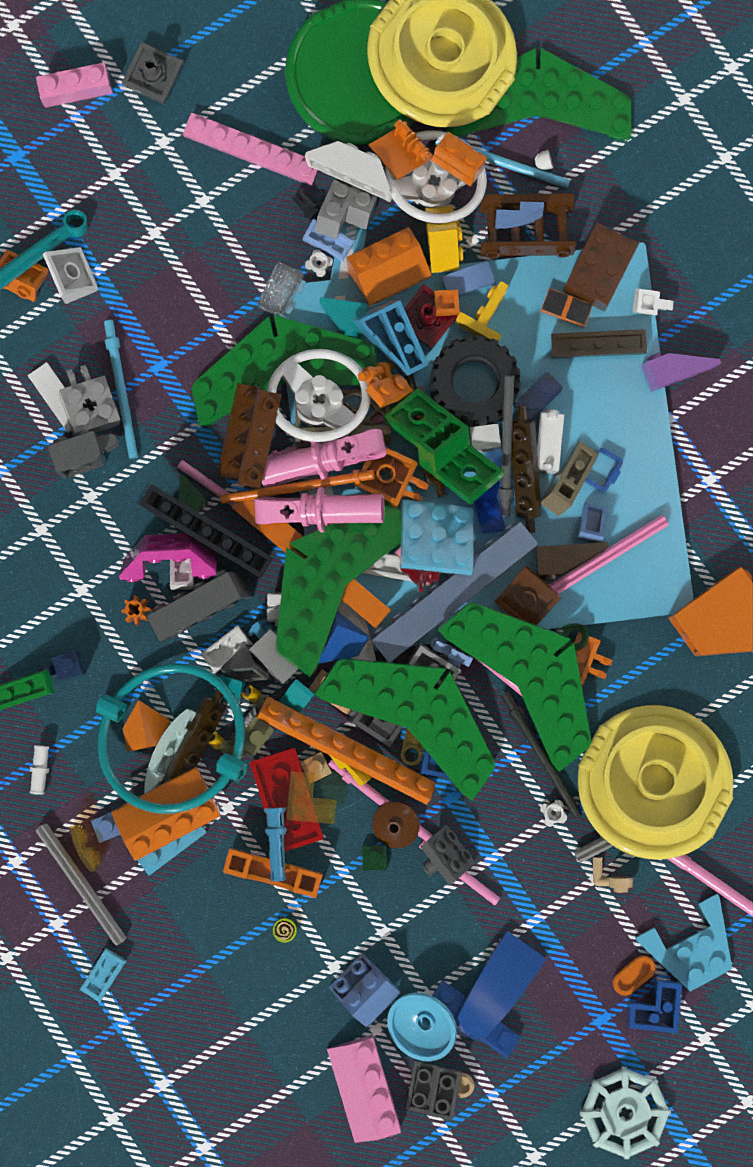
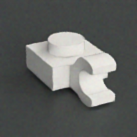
M635 289L632 312L657 315L658 310H673L674 301L659 299L660 292Z

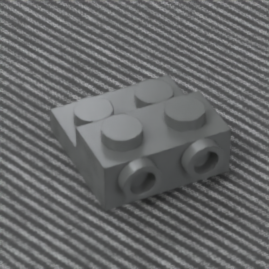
M350 710L347 719L389 747L402 729V726L357 711Z

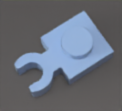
M434 637L430 644L432 649L449 657L448 661L460 667L461 664L469 667L473 660L472 656L464 650L446 643L437 637Z

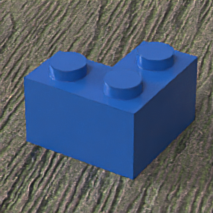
M654 979L652 1003L628 1000L626 1025L633 1029L678 1033L682 984L678 981Z

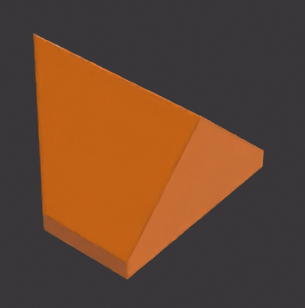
M138 700L123 727L127 752L157 746L160 738L169 727L170 720Z

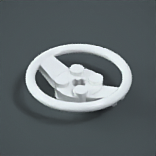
M422 131L416 133V136L421 141H441L447 133L441 131ZM432 160L415 169L412 176L402 177L399 180L394 179L393 174L385 166V176L394 202L410 216L429 223H450L466 217L477 208L486 191L487 177L484 167L482 173L477 178V188L469 203L451 213H428L414 207L407 201H414L416 204L420 203L429 208L448 206L456 190L466 185V183Z
M312 349L297 353L282 362L272 374L267 391L276 393L279 381L283 377L295 396L297 414L304 424L313 428L314 426L324 425L325 427L335 428L327 432L305 431L290 424L278 409L275 422L291 436L311 442L331 441L346 434L348 435L365 418L371 403V396L366 392L369 386L366 381L359 380L362 399L358 411L354 414L343 405V394L336 383L321 375L313 378L298 364L309 359H330L348 367L358 378V373L363 370L361 366L352 358L337 351Z

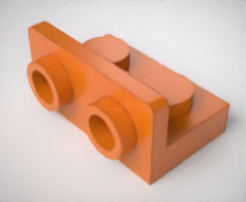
M6 250L0 259V269L16 258L18 254ZM36 263L2 289H7L23 299L34 302L37 298L38 289L48 276L49 269Z

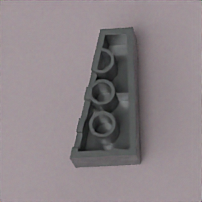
M222 570L213 575L214 580L207 584L205 581L194 585L192 587L194 591L187 595L185 592H182L172 598L174 602L168 605L162 603L152 609L154 613L148 615L147 618L159 641H167L194 627L196 622L201 623L214 617L216 611L221 612L230 609L236 605V600H247L254 595L242 572L226 573L225 570Z

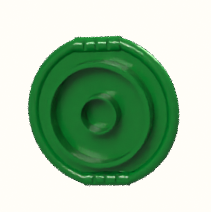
M343 0L310 14V17L298 29L290 44L285 63V79L291 102L301 118L311 128L333 141H339L344 144L369 145L396 129L394 125L399 120L406 121L409 128L416 122L400 113L384 98L374 82L368 63L367 44L370 25L388 3L386 1Z

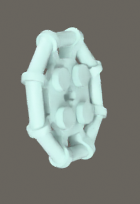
M622 1066L620 1070L591 1081L592 1085L584 1107L580 1110V1116L583 1117L593 1140V1146L623 1156L624 1159H630V1156L650 1147H657L660 1144L659 1140L667 1118L671 1115V1109L667 1107L656 1078H649L627 1069L626 1066ZM621 1080L622 1087L608 1093L604 1088ZM628 1080L645 1087L641 1092L628 1087ZM600 1092L605 1098L602 1101L601 1109L594 1110L593 1108ZM650 1093L656 1103V1109H650L645 1098ZM621 1108L632 1109V1112L629 1113V1119H625L624 1116L619 1117V1113L622 1112ZM651 1116H656L657 1120L651 1133L647 1130V1124ZM601 1117L606 1128L602 1133L599 1132L594 1118ZM610 1134L622 1138L623 1146L607 1140ZM644 1134L646 1139L630 1145V1139Z

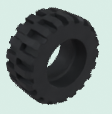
M471 335L464 336L462 340L457 338L451 341V345L445 346L440 351V355L436 357L430 375L431 397L467 426L491 425L503 419L505 375H514V405L520 390V369L517 368L515 357L509 354V349L505 345L503 347L500 346L496 339L487 340L483 335H478V338H472ZM481 362L495 372L497 388L490 399L482 403H470L462 400L455 393L453 376L462 364Z

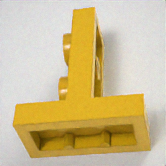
M500 281L497 287L495 285L492 286L487 295V298L490 300L486 307L481 305L475 315V318L478 319L477 321L460 312L455 325L476 337L483 335L485 339L491 340L493 338L498 340L499 343L502 335L488 328L487 325L505 296L509 285Z

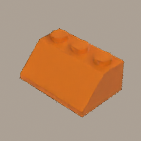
M409 227L346 257L348 272L369 307L432 277L421 246Z

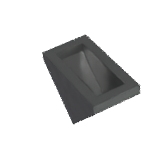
M247 644L221 667V671L228 677L245 682L268 680L270 676L265 666L249 651L250 647Z

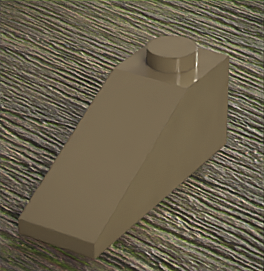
M579 441L549 485L541 500V505L558 517L570 508L599 454Z

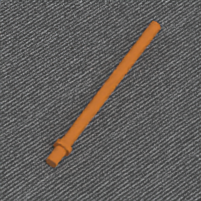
M353 470V473L326 477L325 480L319 478L223 494L220 498L222 504L317 489L319 487H330L354 482L355 484H361V481L375 479L373 470L361 472Z

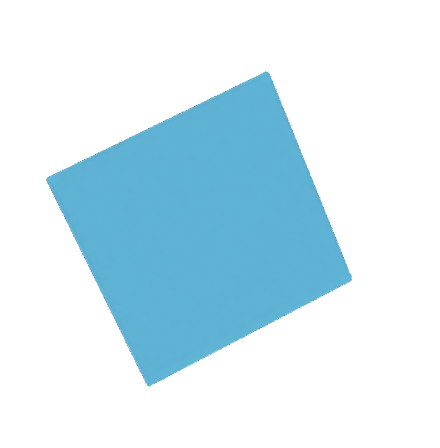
M639 243L606 311L604 312L592 306L585 327L541 312L549 288L572 296L563 290L583 250H575L574 255L565 258L549 255L488 261L496 281L493 285L497 287L500 281L509 285L505 296L487 327L502 335L498 344L502 347L505 345L509 349V354L515 357L517 368L520 369L521 384L515 402L521 396H524V393L545 372L550 373L563 386L561 392L541 411L545 413L547 409L557 410L559 414L564 415L559 470L579 441L599 454L587 478L602 487L606 484V478L612 468H615L618 462L599 451L600 448L606 449L623 460L619 469L620 475L614 485L611 484L606 492H601L584 482L572 506L559 517L541 505L542 516L535 518L536 532L530 533L537 541V546L593 543L576 539L584 503L607 508L602 542H608V548L660 515H663L669 524L664 529L559 593L562 598L537 625L548 630L557 629V627L562 628L571 623L590 625L672 615L694 599L665 387L651 392L641 367L648 361L647 357L660 352L655 315L632 312L635 289L652 290L646 245L644 243ZM482 262L459 264V270ZM456 271L431 273V278L371 307L367 304V312L390 300H400L405 308L423 284L433 291L445 290L440 278ZM352 277L278 286L275 290L279 317L343 335L344 333L339 332L321 308L320 297L356 295L355 302L367 303ZM492 286L478 289L468 295L459 297L460 311L477 321L478 319L475 318V315L481 305L486 307L490 300L487 298V295ZM455 322L433 350L418 340L428 366L414 372L416 386L425 387L426 393L431 399L430 375L436 357L440 355V351L445 346L451 345V341L457 338L462 340L464 336L471 335L472 338H478L455 325ZM422 324V328H420L419 325H417V328L423 329L424 325ZM646 329V354L552 359V333ZM358 335L357 339L368 341L371 343V341L365 335ZM374 346L378 363L382 361L389 362ZM467 362L459 366L455 371L453 388L462 400L470 403H482L490 399L495 393L497 378L495 372L486 364ZM395 368L390 371L392 375L399 373ZM287 385L291 424L296 427L295 396ZM337 385L340 389H361L359 386ZM350 397L347 402L355 408L361 402V399ZM371 399V402L375 404L377 407H379V405L373 399ZM401 399L390 404V409H393L403 400ZM371 407L368 409L366 418L374 411ZM513 411V421L518 420V415ZM540 413L532 420L535 421L536 440ZM503 419L493 423L498 424L500 442L503 436ZM301 422V428H311ZM382 422L377 425H386V422ZM391 427V445H385V447L416 461L418 466L413 477L425 482L422 467L419 465L416 446ZM293 437L294 446L296 445V437ZM502 448L498 451L482 453L502 469ZM365 461L343 467L342 471H330L329 477L353 473V470L361 472ZM512 461L511 487L513 488V498L510 499V516L508 517L500 516L501 498L498 496L501 479L471 505L446 485L445 489L448 495L438 498L435 485H429L426 490L409 483L406 489L419 494L423 498L421 502L472 507L473 553L477 552L478 555L486 550L484 545L495 537L498 540L505 535L502 531L511 523L517 525L521 522L526 528L525 519L516 517ZM386 470L385 474L383 472L380 473L382 480L387 481V479L390 480L392 478L390 477V471ZM466 472L464 474V476L466 477H473L476 475L475 472ZM539 472L541 500L557 474ZM305 478L299 479L298 482L305 481ZM355 482L331 486L333 495L367 494L356 490L354 487ZM308 490L299 491L300 498L302 493H308ZM403 496L397 509L402 512L403 500H413ZM315 524L304 527L305 536L318 531ZM401 543L391 550L389 554H395L394 552L401 546ZM535 548L463 606L470 602H476L508 614L494 601L526 565L537 574ZM573 569L567 571L566 573L562 574L561 576H557V579H559L560 577L564 576L565 574H567L568 572L572 571ZM442 572L439 575L438 581L441 584L449 579L447 577L448 573ZM360 574L355 578L359 584L391 609V612L377 628H374L366 621L371 640L375 638L372 634L380 627L388 628L393 624L391 619L401 611L405 614L412 609L410 604L420 596L423 599L430 594L428 589L438 581L431 583L428 587L424 585L423 592L421 593L418 591V586L410 581ZM556 580L545 581V582L549 585V584H551L552 582H554V581H556ZM463 606L412 646H416L418 642L424 645L431 644L434 637L444 642H450L440 633L438 627ZM372 643L373 650L377 651L378 649Z

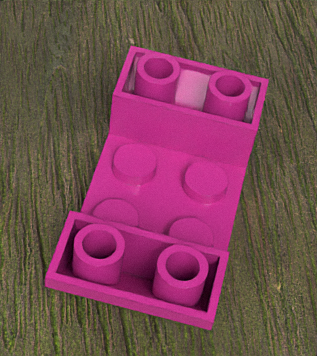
M186 533L145 535L125 556L119 577L120 580L136 582L144 579L148 562L159 563L162 560L171 559L174 562H182L190 559L192 576H198V578L202 579L210 578L212 575H216L218 553Z

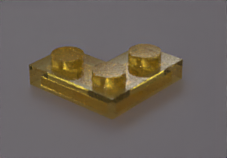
M291 771L286 820L334 824L337 800L313 798L315 774Z

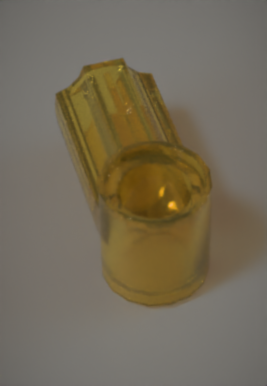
M406 728L401 759L405 764L413 766L420 762L423 746ZM408 748H414L418 752V758L414 762H409L404 757V753Z

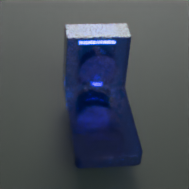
M499 481L473 502L483 534L505 530V523L497 500L500 486Z

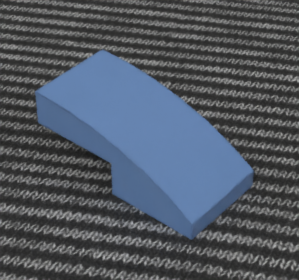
M520 202L519 210H496L495 229L522 226L538 220L543 215L544 202Z
M488 261L466 267L440 278L445 290L458 289V297L468 295L472 291L489 287L496 283Z

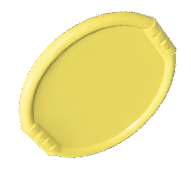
M389 0L370 25L367 54L374 82L384 98L396 110L416 122L435 127H456L472 123L489 115L515 80L517 49L514 34L505 15L492 0Z
M646 705L634 707L614 715L598 727L591 740V745L585 751L578 764L579 796L590 823L611 845L625 853L640 858L670 859L698 849L713 838L733 800L732 767L721 741L701 720L673 707Z

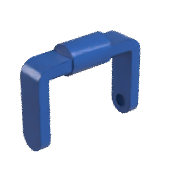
M600 448L599 451L618 463L610 471L604 487L586 478L585 483L601 492H606L611 484L614 485L620 475L619 469L623 460L606 449Z

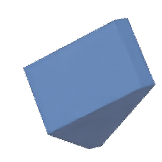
M584 503L576 539L593 543L603 541L607 515L606 507Z

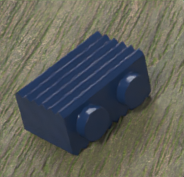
M545 372L534 385H531V388L524 393V396H521L514 403L513 411L517 414L516 406L527 405V419L533 420L561 392L563 386L550 373Z

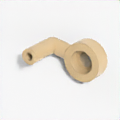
M593 857L594 885L609 886L614 888V892L626 893L628 888H633V877H603L602 857Z

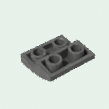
M415 1060L406 1109L452 1121L461 1071Z

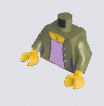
M249 685L251 688L250 695L244 692L242 694L245 699L254 703L255 706L244 718L245 744L241 759L245 756H254L275 730V727L257 719L265 699L261 697V691ZM236 729L227 741H224L214 731L213 735L215 738L209 741L208 744L213 749H220L224 754L227 753L232 756Z

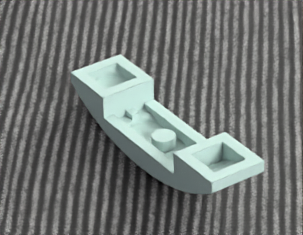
M186 709L169 725L160 738L149 762L144 794L162 785L161 782L197 712Z

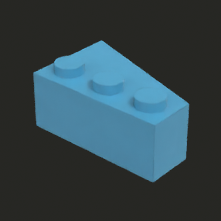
M390 300L351 319L381 354L393 363L394 368L400 374L410 375L428 366V362L400 300Z

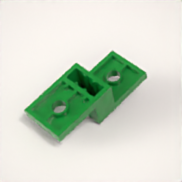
M417 388L384 415V422L418 448L419 465L471 505L504 476V470L470 445L468 426ZM415 415H422L424 417L423 419L418 421L412 419V417ZM466 472L476 473L473 477L464 476Z

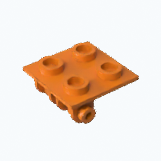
M402 120L395 123L396 129L369 144V147L397 180L433 158L429 148L425 147L421 139L416 136L417 134L409 128L408 123Z

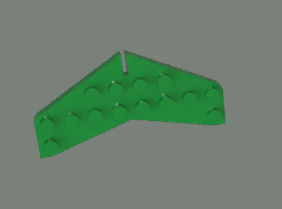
M535 48L517 58L515 80L489 115L466 125L445 127L446 133L450 132L459 138L467 137L468 134L530 117H545L605 134L612 139L630 140L631 100L623 92L540 48V69H536Z
M274 315L278 336L274 337L271 319L268 316L194 382L192 394L199 426L213 425L230 414L237 383L259 387L267 391L270 378L277 367L297 353L312 349L333 350L352 358L364 369L369 366L375 367L378 363L375 348L368 341ZM318 358L298 363L313 378L321 375L340 386L361 387L356 375L348 367L337 361ZM283 377L277 387L286 384Z
M384 502L385 516L383 523H333L325 527V532L318 530L289 543L291 548L306 557V559L288 547L286 548L275 649L279 656L309 677L318 666L347 584L401 543L402 512L387 502Z
M476 602L467 603L438 627L440 633L448 641L518 686L547 754L559 772L591 745V735L574 642L572 641L558 654L554 655L556 651L571 640L570 637Z
M348 658L336 661L315 691V695L326 702L408 728L460 792L470 800H473L494 771L495 761L450 671H448L439 686L435 688V684L446 670L445 667Z

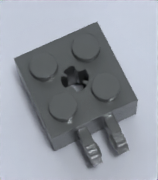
M87 429L77 432L75 434L76 437L70 439L66 437L55 439L48 448L56 473L63 479L103 467L107 461L105 453L111 452L113 449L115 450L119 447L120 443L114 434L110 433L98 437L94 431L90 432Z

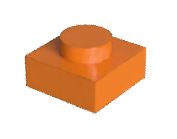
M458 289L434 291L435 316L459 315Z

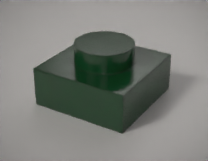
M386 845L362 846L363 871L387 870Z

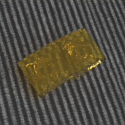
M83 824L70 826L73 843L79 857L90 872L97 871L98 865H101L100 851H96L95 846L86 848L85 843L89 842L87 829H83Z

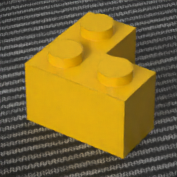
M453 206L425 208V212L445 214L454 212ZM460 220L450 223L426 222L431 273L459 270V261H463L462 247H458V241L462 240Z

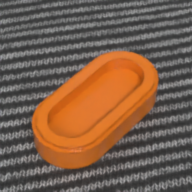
M645 955L635 957L614 975L612 980L614 990L623 996L635 992L654 975L655 964L653 960Z

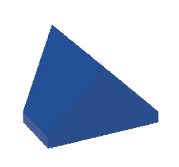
M337 611L319 663L359 656L370 636Z

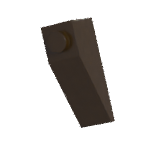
M608 542L537 546L535 548L537 575L543 577V581L557 580V576H561L607 549Z

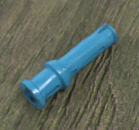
M285 807L264 809V812L267 813L265 833L269 835L271 881L286 880L284 834H286L287 828L284 827Z

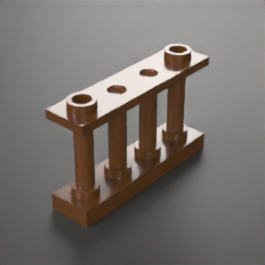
M484 194L479 204V213L487 215L488 242H481L480 256L497 258L499 256L556 255L557 257L565 258L574 255L576 241H567V213L573 211L574 194ZM520 202H544L543 214H557L558 241H544L542 215L541 218L534 221L535 241L521 242L520 226L511 228V242H497V229H495L496 210H519Z
M237 383L218 466V476L237 479V484L261 488L282 394Z

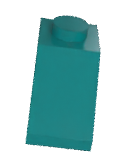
M320 297L321 308L340 333L353 338H358V335L364 336L351 319L366 313L367 303Z
M296 679L279 702L302 713L316 695Z

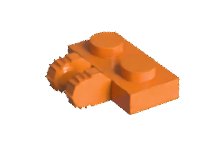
M580 632L577 633L574 644L582 640ZM590 637L588 644L582 650L576 652L581 685L584 684L588 673L606 679L607 674L605 672L591 668L593 659L604 665L611 666L612 664L611 659L596 654L600 640Z

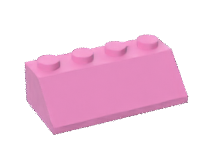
M373 1034L327 1048L354 1142L379 1140L401 1133V1126Z

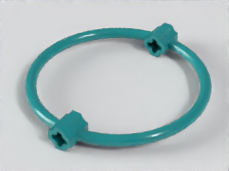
M182 663L155 666L131 678L113 697L104 694L96 704L95 712L103 716L99 727L97 744L102 771L113 790L126 802L139 809L160 814H173L191 810L217 795L230 779L239 783L247 772L248 764L241 761L245 744V722L240 704L229 686L218 676L206 669ZM167 673L192 674L214 685L223 694L231 707L236 729L232 756L225 753L220 757L216 772L222 775L209 789L197 797L174 804H158L145 801L129 792L119 782L112 770L107 750V738L111 720L118 723L124 718L127 705L122 700L144 681Z

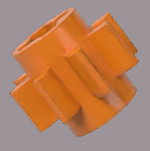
M134 595L132 601H124L127 605L121 612L128 615L125 619L126 622L130 623L134 619L135 625L140 626V621H149L147 618L148 612L153 610L146 607L148 604L147 599L144 598L140 602L139 597ZM135 607H138V610L140 611L138 615L135 614Z

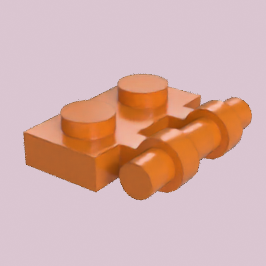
M390 361L379 362L375 367H366L362 372L358 373V379L366 381L369 385L366 392L380 408L404 399L414 391L406 379L399 373L391 374L390 371L393 370L394 365Z

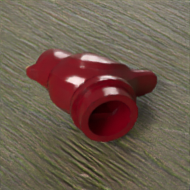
M400 562V570L409 576L410 580L418 586V591L421 593L426 583L431 584L439 580V572L401 568Z

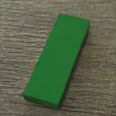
M49 670L0 685V711L55 693Z

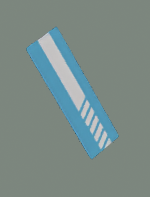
M344 222L340 233L355 240L347 255L350 256L364 249L367 230ZM334 257L330 280L351 278L347 268V258L343 262ZM356 295L327 298L355 302Z

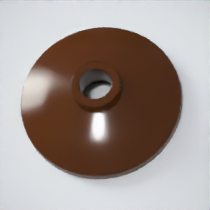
M393 801L385 803L376 811L372 827L375 836L381 843L391 848H403L410 845L416 839L420 829V822L416 812L409 805ZM391 824H396L399 830H392Z

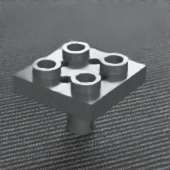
M141 42L122 81V86L165 105L184 62Z
M447 825L439 829L420 846L429 858L428 861L423 863L424 871L431 876L436 871H439L449 885L458 880L475 863L470 852L462 846L456 834Z

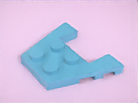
M717 893L697 903L709 926L666 949L654 927L635 937L636 941L690 992L732 969L721 903Z

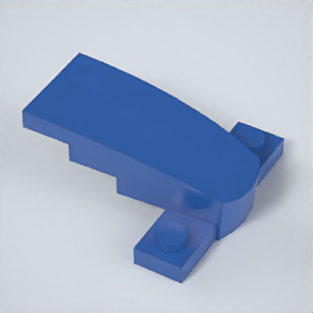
M506 931L494 951L489 955L480 973L475 977L466 996L445 981L440 982L432 996L440 1000L450 1010L456 1022V1027L464 1035L474 1040L483 1041L499 1054L508 1058L521 1037L501 1023V1020L532 982L546 961V958L509 931Z

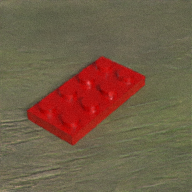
M296 748L249 762L264 809L286 808L284 812V827L287 828V832L284 834V852L324 839Z

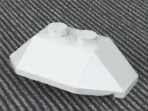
M339 141L306 152L305 159L309 167L391 202L392 197L387 178L379 157L374 153L362 152L351 143L344 144Z

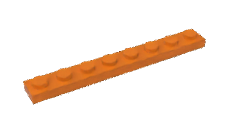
M268 696L264 700L257 719L426 805L431 800L436 784L435 781Z

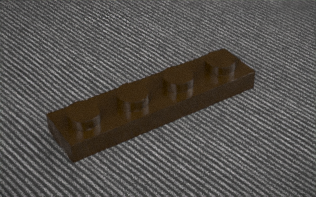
M646 329L552 333V359L646 354Z

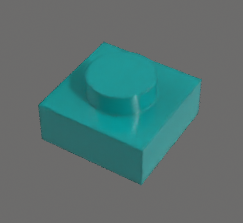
M221 676L220 679L229 686L240 704L246 682ZM223 696L221 700L227 702L226 698Z

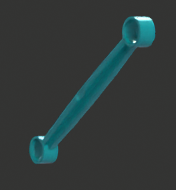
M79 210L68 211L63 217V225L0 269V290L44 258L43 253L54 250L69 236L80 237L84 235L88 229L86 215ZM74 219L83 221V224L78 228H72L67 225Z

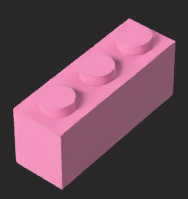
M105 62L36 77L40 99L45 108L113 94Z

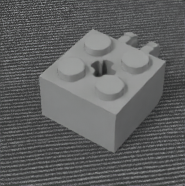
M86 365L80 366V372L85 382L77 384L74 372L71 369L67 370L66 373L71 386L60 389L59 396L73 436L76 437L75 434L82 430L88 429L90 432L98 433L119 426L120 417L105 375L91 380ZM87 404L94 405L93 411H89L88 408L84 409Z

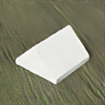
M81 247L43 253L58 292L65 304L98 290Z

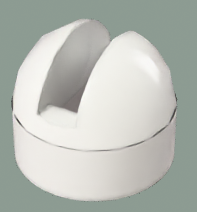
M549 150L542 151L535 157V165L538 169L548 170L553 168Z

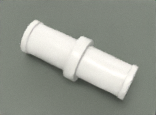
M34 745L33 766H30L32 777L29 793L43 795L45 794L46 773H49V768H47L49 746Z

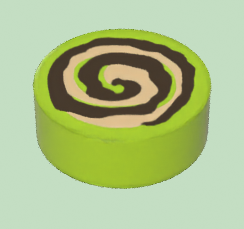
M281 918L273 926V935L279 942H290L296 936V924L289 918Z

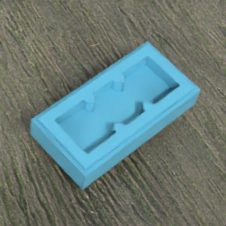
M106 948L80 990L96 1001L101 1002L127 960Z

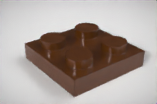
M526 565L494 602L509 615L538 625L562 597Z

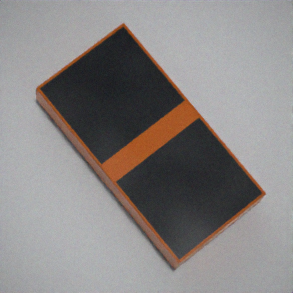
M549 288L541 312L585 327L593 304Z

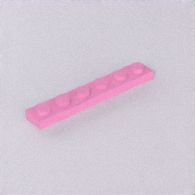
M191 113L183 132V136L310 186H313L319 171L307 165L305 156Z

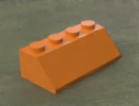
M195 767L141 795L139 798L152 803L174 804L197 797L209 788L198 768ZM214 797L196 808L173 814L144 811L130 803H126L111 811L121 837L135 861L221 816L219 806Z

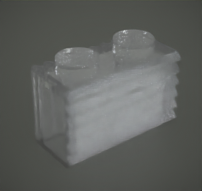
M277 261L257 303L258 307L285 318L286 314L291 315L296 304L293 299L296 293L301 294L306 283L303 280V273Z

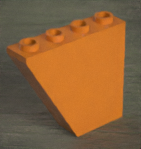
M742 567L733 570L668 617L695 656L753 652V577L748 570H743Z

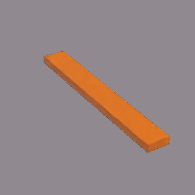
M254 499L235 502L231 507L286 553V548L288 547L306 559V557L289 546V543L303 536L288 523H255ZM355 579L345 587L341 600L374 628H377L391 612V609Z

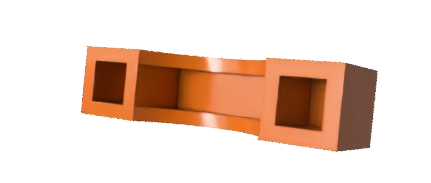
M234 848L229 849L223 873L268 883L313 898L317 897L323 876L321 872L285 863L286 880L271 881L270 858Z

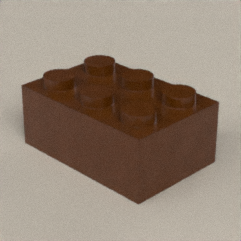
M596 223L563 291L580 300L591 303L594 307L605 312L639 243Z

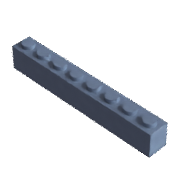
M521 522L517 525L511 523L502 531L505 535L498 540L494 537L484 545L486 550L481 554L473 553V573L471 575L448 573L447 577L449 579L443 584L438 581L428 589L430 594L424 599L421 596L410 604L412 609L405 614L403 611L399 612L391 619L393 624L388 628L382 626L372 634L375 638L371 642L387 662L394 661L537 547V541Z

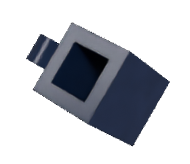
M75 650L52 657L54 665L38 669L39 672L49 670L50 677L57 675L60 681L85 675L80 654Z

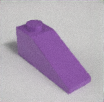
M659 352L647 357L648 361L641 367L650 390L653 392L713 369L720 365L721 361L714 358L672 353L661 356Z

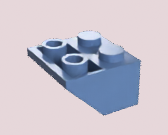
M363 953L329 986V989L350 1014L366 1027L401 993Z

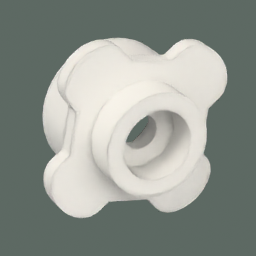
M316 249L312 252L310 260L305 262V267L316 272L318 277H323L328 266L333 264V260L322 253L321 250Z
M555 800L552 804H543L540 811L544 813V823L546 826L551 827L554 823H564L567 820V815L564 814L562 808V801ZM552 811H555L556 815L553 816L551 814Z

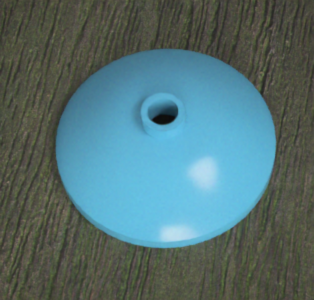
M409 993L400 997L389 1010L387 1024L390 1036L397 1047L408 1056L421 1061H435L443 1058L453 1048L457 1037L456 1022L450 1010L437 998L424 993Z

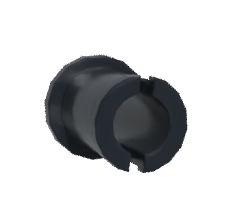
M304 190L298 192L303 201L296 194L294 195L292 200L305 213V218L313 220V218L318 217L320 206L315 204Z

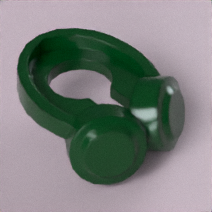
M571 623L562 628L557 627L554 632L567 637L574 631L582 634V640L574 644L576 652L582 650L588 644L590 635L585 626ZM567 642V643H566L564 646H562L558 651H556V653L558 654L562 649H564V648H565L568 644H570L571 642Z

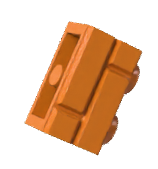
M447 132L435 148L432 161L471 187L482 173L487 157L450 132Z

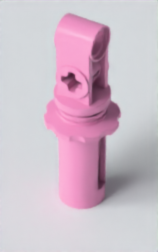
M371 429L338 440L334 439L324 443L311 442V447L267 458L262 484L264 487L277 486L314 475H319L322 480H325L326 477H329L330 471L336 470L338 472L342 471L343 467L380 459L387 454L383 432L380 429Z
M319 487L316 495L302 493L301 498L261 497L254 499L255 523L302 522L303 527L315 524L320 532H325V527L329 523H383L385 516L383 494L328 495L323 487ZM288 505L290 509H294V512L290 515L288 511L284 510Z

